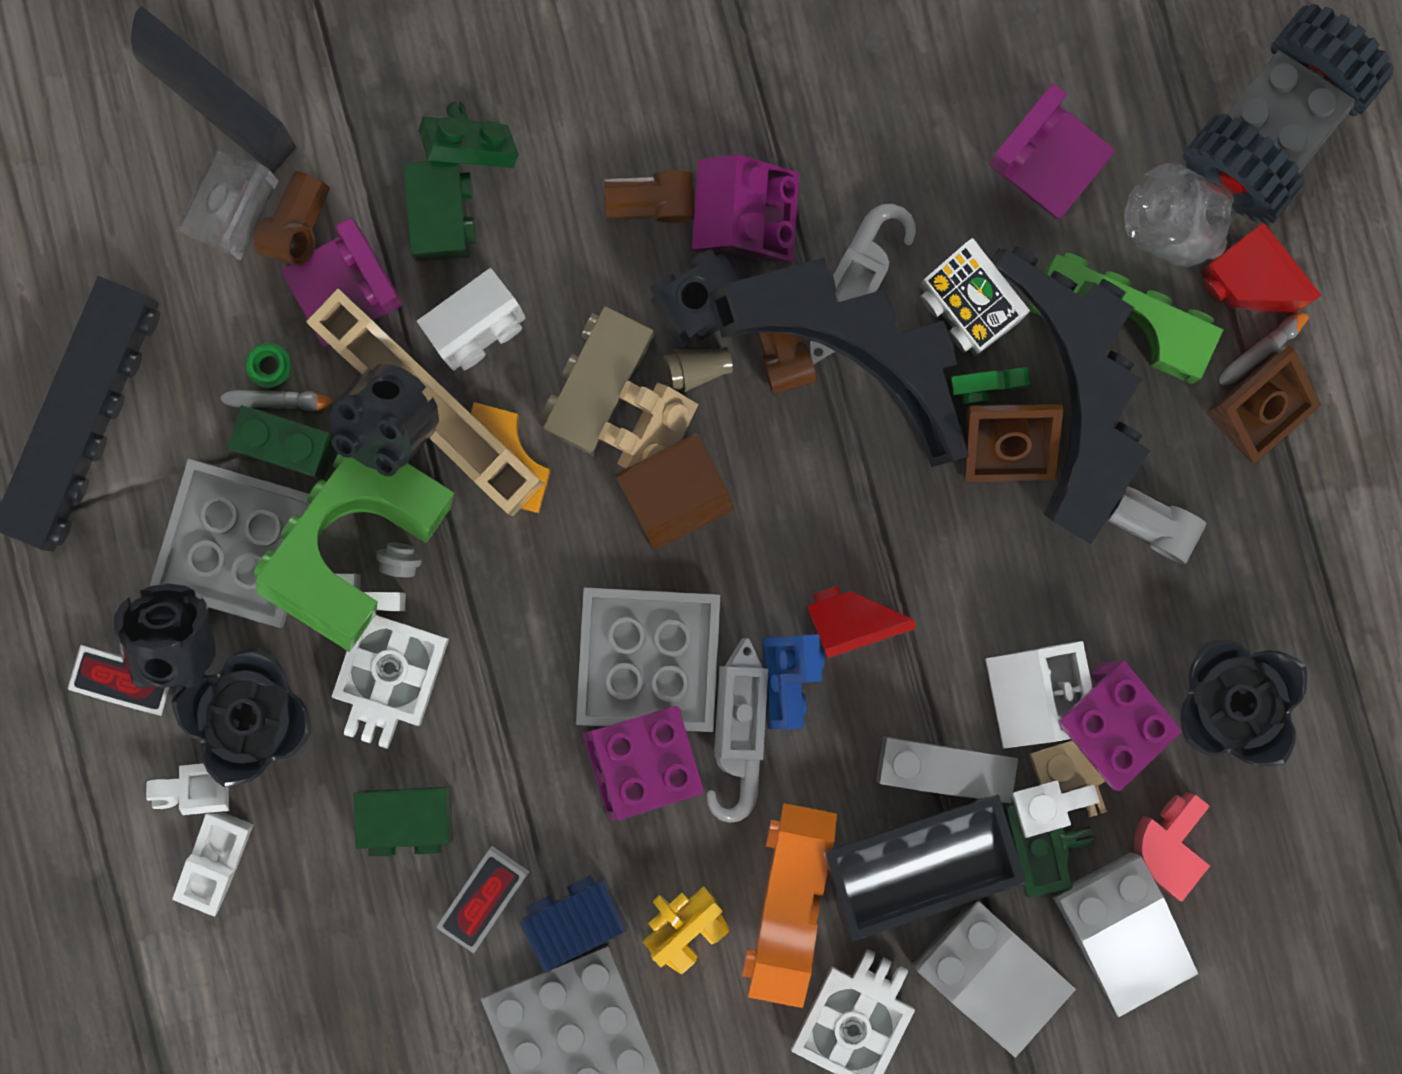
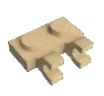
M626 381L618 397L641 409L643 412L633 432L624 428L620 429L606 422L598 439L623 451L617 464L626 469L681 441L699 404L660 383H657L654 390L651 391L646 387L642 386L640 388L632 382Z

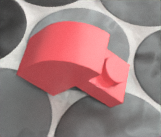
M1185 792L1182 797L1177 794L1170 799L1161 811L1160 816L1164 820L1160 825L1153 819L1143 816L1137 825L1133 843L1134 853L1143 858L1156 884L1180 902L1185 899L1210 867L1203 859L1181 843L1210 807L1197 795Z

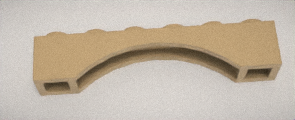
M337 289L306 321L361 374L368 368L373 370L378 364H390L401 367L419 378L426 386L422 393L426 396L428 402L433 397L438 406L439 423L430 439L507 514L514 516L544 484L341 290Z

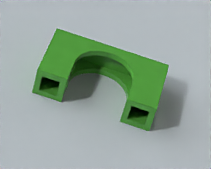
M338 454L333 463V467L336 468L327 482L320 479L307 498V502L310 504L301 517L296 514L292 516L280 536L284 541L275 553L267 551L254 570V574L257 576V594L350 652L376 616L378 601L346 582L327 567L318 549V542L322 533L333 521L344 515L368 512L390 520L424 543H427L450 511L454 492L408 463L401 467L393 476H384L377 472V470L366 467L352 457L347 458Z

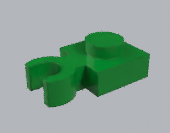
M1028 367L1000 372L990 371L954 376L947 381L952 388L953 399L961 398L962 406L989 402L988 395L995 392L1026 389L1027 386H1030Z

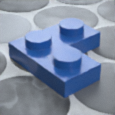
M819 634L762 638L764 668L768 669L766 701L768 729L804 728L807 701L802 692L801 683L822 681V670L825 665V654L820 645Z

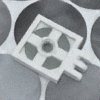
M376 615L350 652H346L332 694V698L353 704L344 735L354 737L358 730L359 722L363 721L366 722L361 740L371 743L378 726L384 728L379 739V746L388 749L398 720L420 726L449 639Z
M866 949L852 976L831 966L791 1046V1051L835 1074H884L915 1012L912 1006L896 999L907 976L908 969L899 965L891 981L885 979L892 961L883 957L875 972L868 970L875 957V952Z

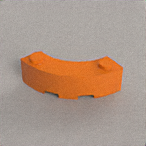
M783 803L780 820L770 821L766 847L774 849L755 950L747 949L742 977L750 978L748 998L799 1008L804 1006L812 973L818 928L816 923L821 896L824 894L828 874L824 851L832 849L834 846L837 813Z

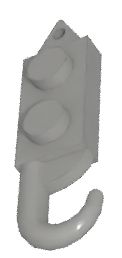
M882 204L873 208L865 216L833 275L836 285L835 295L837 302L873 293L879 288L888 271L889 260L884 250L873 242V239L885 220L893 218L902 222L906 231L905 244L911 245L916 235V226L912 215L905 208L895 204ZM810 341V355L813 365L836 352L820 343ZM816 349H820L822 351V355L816 356L814 354V351Z
M742 638L726 665L719 666L714 757H716L717 765L722 771L741 777L740 797L735 807L726 809L718 803L715 791L709 790L707 792V804L715 817L728 823L741 821L749 816L755 808L758 798L760 760H763L768 669L762 668L749 638ZM744 648H746V654H745V655H744V653H743V649H744Z

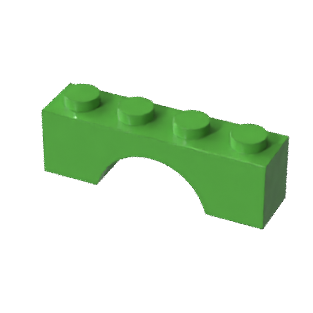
M1065 253L1064 256L1056 254L1050 260L1045 274L1051 276L1055 270L1078 284L1074 290L1075 293L1079 291L1084 281L1095 282L1099 285L1102 278L1124 290L1126 294L1122 300L1134 307L1128 317L1140 326L1147 337L1151 354L1150 366L1191 385L1202 379L1224 330L1213 325L1214 319L1211 316L1194 309H1189L1188 313L1171 306L1172 299L1159 292L1148 290L1144 294L1130 287L1131 281L1117 273L1107 271L1103 275L1089 269L1090 263L1078 255ZM1030 303L1028 309L1041 316L1039 311Z

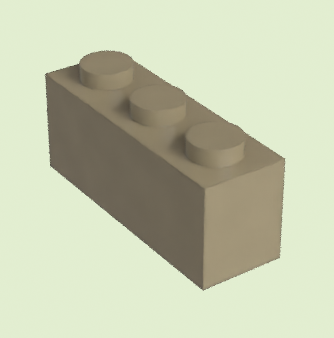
M604 306L600 316L592 313L581 335V338L587 341L580 355L572 354L561 374V378L566 380V383L559 397L552 394L542 411L540 418L546 421L543 427L545 432L595 456L602 442L598 437L605 423L612 422L622 402V399L618 396L625 382L633 381L655 337L654 330Z

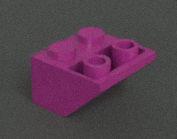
M739 154L698 160L692 250L705 252L712 249L714 253L720 252L721 255L729 254L731 258L793 261L799 172Z

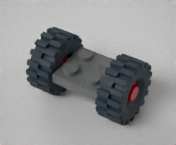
M1307 4L1302 6L1273 41L1270 48L1271 53L1275 55L1227 114H1222L1221 116L1215 114L1183 152V160L1187 162L1185 164L1189 171L1195 173L1193 177L1199 183H1204L1207 186L1205 189L1209 193L1217 195L1221 199L1220 201L1227 207L1230 205L1235 208L1236 213L1243 217L1247 214L1250 220L1257 223L1260 220L1262 223L1264 222L1269 225L1270 222L1273 224L1304 187V176L1300 172L1348 113L1350 116L1364 113L1393 76V64L1387 62L1390 57L1386 51L1378 49L1380 45L1374 37L1368 38L1364 34L1366 30L1359 24L1355 27L1349 23L1350 18L1343 14L1339 17L1336 16L1331 8L1324 7L1322 10L1318 4H1311L1310 7Z

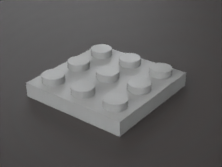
M188 459L150 586L168 583L185 585L195 591L197 598L201 599L202 596L209 608L283 628L287 612L256 593L257 576L254 574V570L267 551L275 553L284 541L280 536L292 516L296 514L301 517L310 505L307 502L309 493Z
M584 588L576 725L610 726L677 706L680 709L686 731L713 732L720 595Z
M609 944L562 963L547 972L543 971L481 998L511 1074H661Z

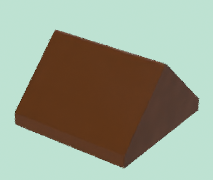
M1288 345L1270 355L1210 408L1206 414L1251 463L1255 464L1319 408L1321 404L1296 350Z
M1063 405L969 406L962 413L963 429L966 434V448L969 457L964 458L965 482L1055 480Z
M698 433L615 474L654 551L735 510L728 490Z

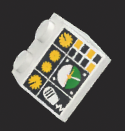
M973 238L928 275L920 285L924 292L920 298L926 308L935 317L941 314L952 327L948 333L951 335L956 346L964 353L970 350L974 357L1015 327L1030 312Z

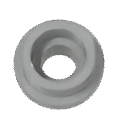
M388 543L387 549H380L376 554V560L380 562L379 571L395 577L415 576L416 567L421 566L422 557L414 553V547L404 543Z

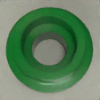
M263 343L251 350L246 360V372L249 378L256 385L263 388L271 389L281 386L288 380L292 371V361L288 352L274 343ZM267 359H275L277 362L276 371L272 374H265L262 369L263 363Z

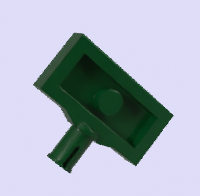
M457 101L447 106L446 112L449 117H422L418 132L429 161L514 168L519 153L508 125L491 121H471L468 119L464 104L459 102L457 105Z
M1015 805L1005 806L1009 829L1026 881L1025 884H1022L1025 897L1030 898L1072 888L1067 867L1069 850L1095 845L1094 837L1089 836L1094 835L1091 826L1067 832L1059 828L1024 838Z

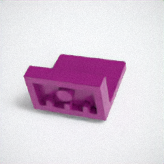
M1052 83L998 149L989 166L1052 217L1059 220L1103 168L1115 150L1060 106L1067 94Z
M352 217L335 226L341 236L314 250L312 257L307 263L301 266L290 264L281 271L307 319L337 289L348 296L373 321L404 305L362 230ZM315 331L322 345L326 348L331 347V345L328 342H326Z
M1126 661L1101 663L1090 674L1096 685L1059 719L1061 728L1114 791H1121L1182 732Z
M677 706L582 733L609 821H619L703 793V786L680 709Z

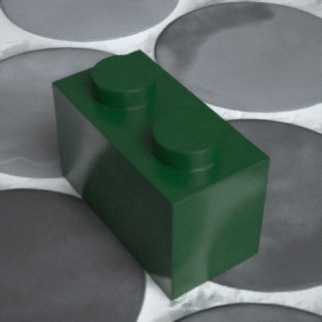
M440 161L404 163L410 252L417 262L470 257L469 244L477 243L474 216L467 217L466 199H473L471 172H463L460 163Z
M241 405L227 449L247 457L324 480L334 451L331 441L334 435Z
M451 786L360 790L353 793L356 849L368 848V856L396 855V847L414 846V854L441 853L442 845H448L453 841Z

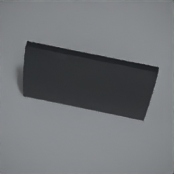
M143 6L135 12L131 43L137 61L274 174L296 149V145L284 124Z
M998 794L824 851L845 936L851 941H856L1026 883Z

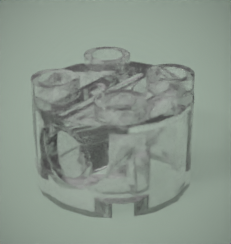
M1165 163L1147 172L1145 176L1149 177V179L1143 186L1135 185L1129 195L1124 211L1125 230L1127 235L1135 240L1136 244L1134 245L1173 265L1184 267L1202 263L1208 258L1216 259L1222 255L1227 245L1226 236L1232 220V193L1214 180L1182 164Z

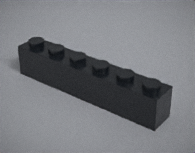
M101 276L97 277L0 504L1 534L40 550L52 552L55 551L57 545L61 546L65 542L71 529V521L68 518L74 503L79 504L82 501L89 486V479L86 478L91 463L92 461H98L104 452L107 437L103 435L110 419L115 420L123 407L125 397L121 393L127 378H133L140 367L142 353L139 350L145 336H151L157 327L160 312L157 311L159 302Z

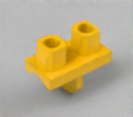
M703 886L690 899L684 893H680L671 903L661 895H658L653 900V903L660 912L648 922L654 931L643 943L650 951L652 959L660 967L667 964L678 973L683 974L695 963L698 957L695 951L688 945L693 938L701 933L712 945L718 943L729 933L730 929L721 915L723 911L717 901Z

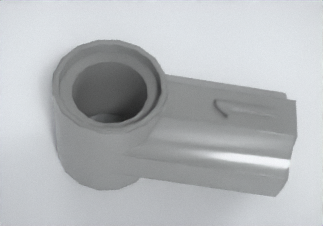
M1130 486L1126 488L1107 521L1149 542V547L1162 556L1186 565L1207 525L1198 516L1176 506L1170 505L1168 507Z

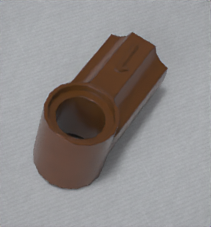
M668 170L654 173L652 177L605 179L607 220L654 218L656 222L681 223L694 220L693 173L683 170Z
M295 171L274 217L264 218L255 230L254 246L257 253L263 257L297 266L307 263L315 249V236L312 228L330 187L307 173Z
M758 333L765 354L762 356L763 364L773 395L817 383L808 346L806 343H802L801 338L787 334Z

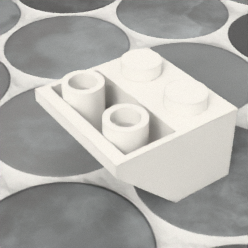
M490 267L418 319L417 323L443 360L454 371L460 366L463 370L474 366L485 357L486 354L483 349L497 339L500 344L510 340L522 330L520 322L525 320L526 317L515 298Z
M1083 641L1063 643L985 659L1002 748L1070 739L1059 725V719L1092 689Z

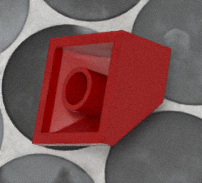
M1264 222L1200 271L1201 275L1205 278L1202 283L1208 294L1215 301H1223L1227 307L1291 315L1322 296Z
M838 586L812 594L815 603L805 606L814 634H819L820 645L824 650L825 658H830L916 629L914 619L852 591L841 594Z

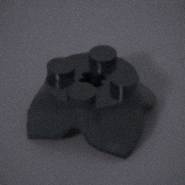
M1214 640L1206 643L1191 663L1188 675L1189 691L1181 707L1180 721L1185 742L1204 755L1218 756L1229 753L1244 763L1257 767L1285 764L1296 743V729L1291 720V712L1302 702L1307 690L1306 665L1297 658L1281 651L1249 652L1240 643L1232 640ZM1233 693L1247 695L1248 702L1243 704L1246 707V711L1243 714L1230 708Z
M249 648L233 654L226 660L223 669L219 673L205 675L204 680L194 687H183L171 701L178 725L188 736L202 744V761L206 771L223 787L237 786L254 780L274 760L288 758L296 754L307 742L311 734V722L306 705L291 690L281 664L260 648ZM247 704L252 706V713L257 715L256 723H251L249 729L243 728L244 720L237 718L238 710L246 709Z

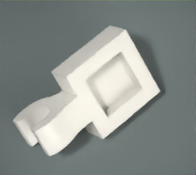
M204 763L179 766V779H156L146 783V799L148 801L152 800L153 809L171 808L179 803V810L182 815L229 811V787H223L217 783L206 771Z
M1058 780L1011 793L1024 838L1070 826L1068 811L1100 803L1095 785L1061 793Z

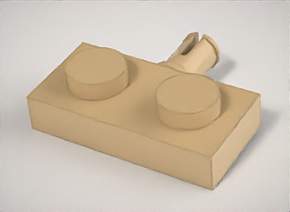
M1073 741L1029 754L1039 785L1058 780L1061 792L1095 785L1100 803L1086 806L1089 814L1088 817L1108 812L1098 787L1105 780Z

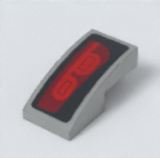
M491 846L436 928L474 954L529 871Z

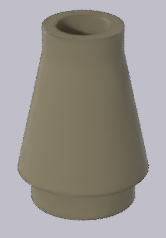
M726 346L721 348H674L672 354L663 356V366L668 386L673 390L681 389L683 393L719 376L733 372L731 355Z

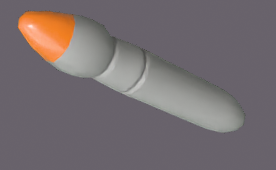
M1296 313L1285 318L1280 323L1278 329L1269 333L1232 362L1220 375L1219 383L1223 386L1230 385L1248 374L1277 351L1287 340L1295 338L1308 321L1309 315L1306 313Z
M232 390L225 392L220 397L224 404L238 408L243 405L249 408L260 409L300 408L304 411L315 412L326 409L332 404L330 397L313 391H304L300 394L289 391Z

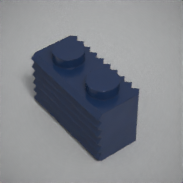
M588 875L566 887L569 895L555 902L548 895L525 907L528 915L521 919L520 924L544 972L627 931L628 924L604 877L594 882L592 876Z

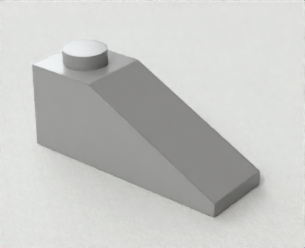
M883 736L876 782L882 785L983 799L998 794L1001 802L1012 803L1011 793L1014 790L1018 758Z

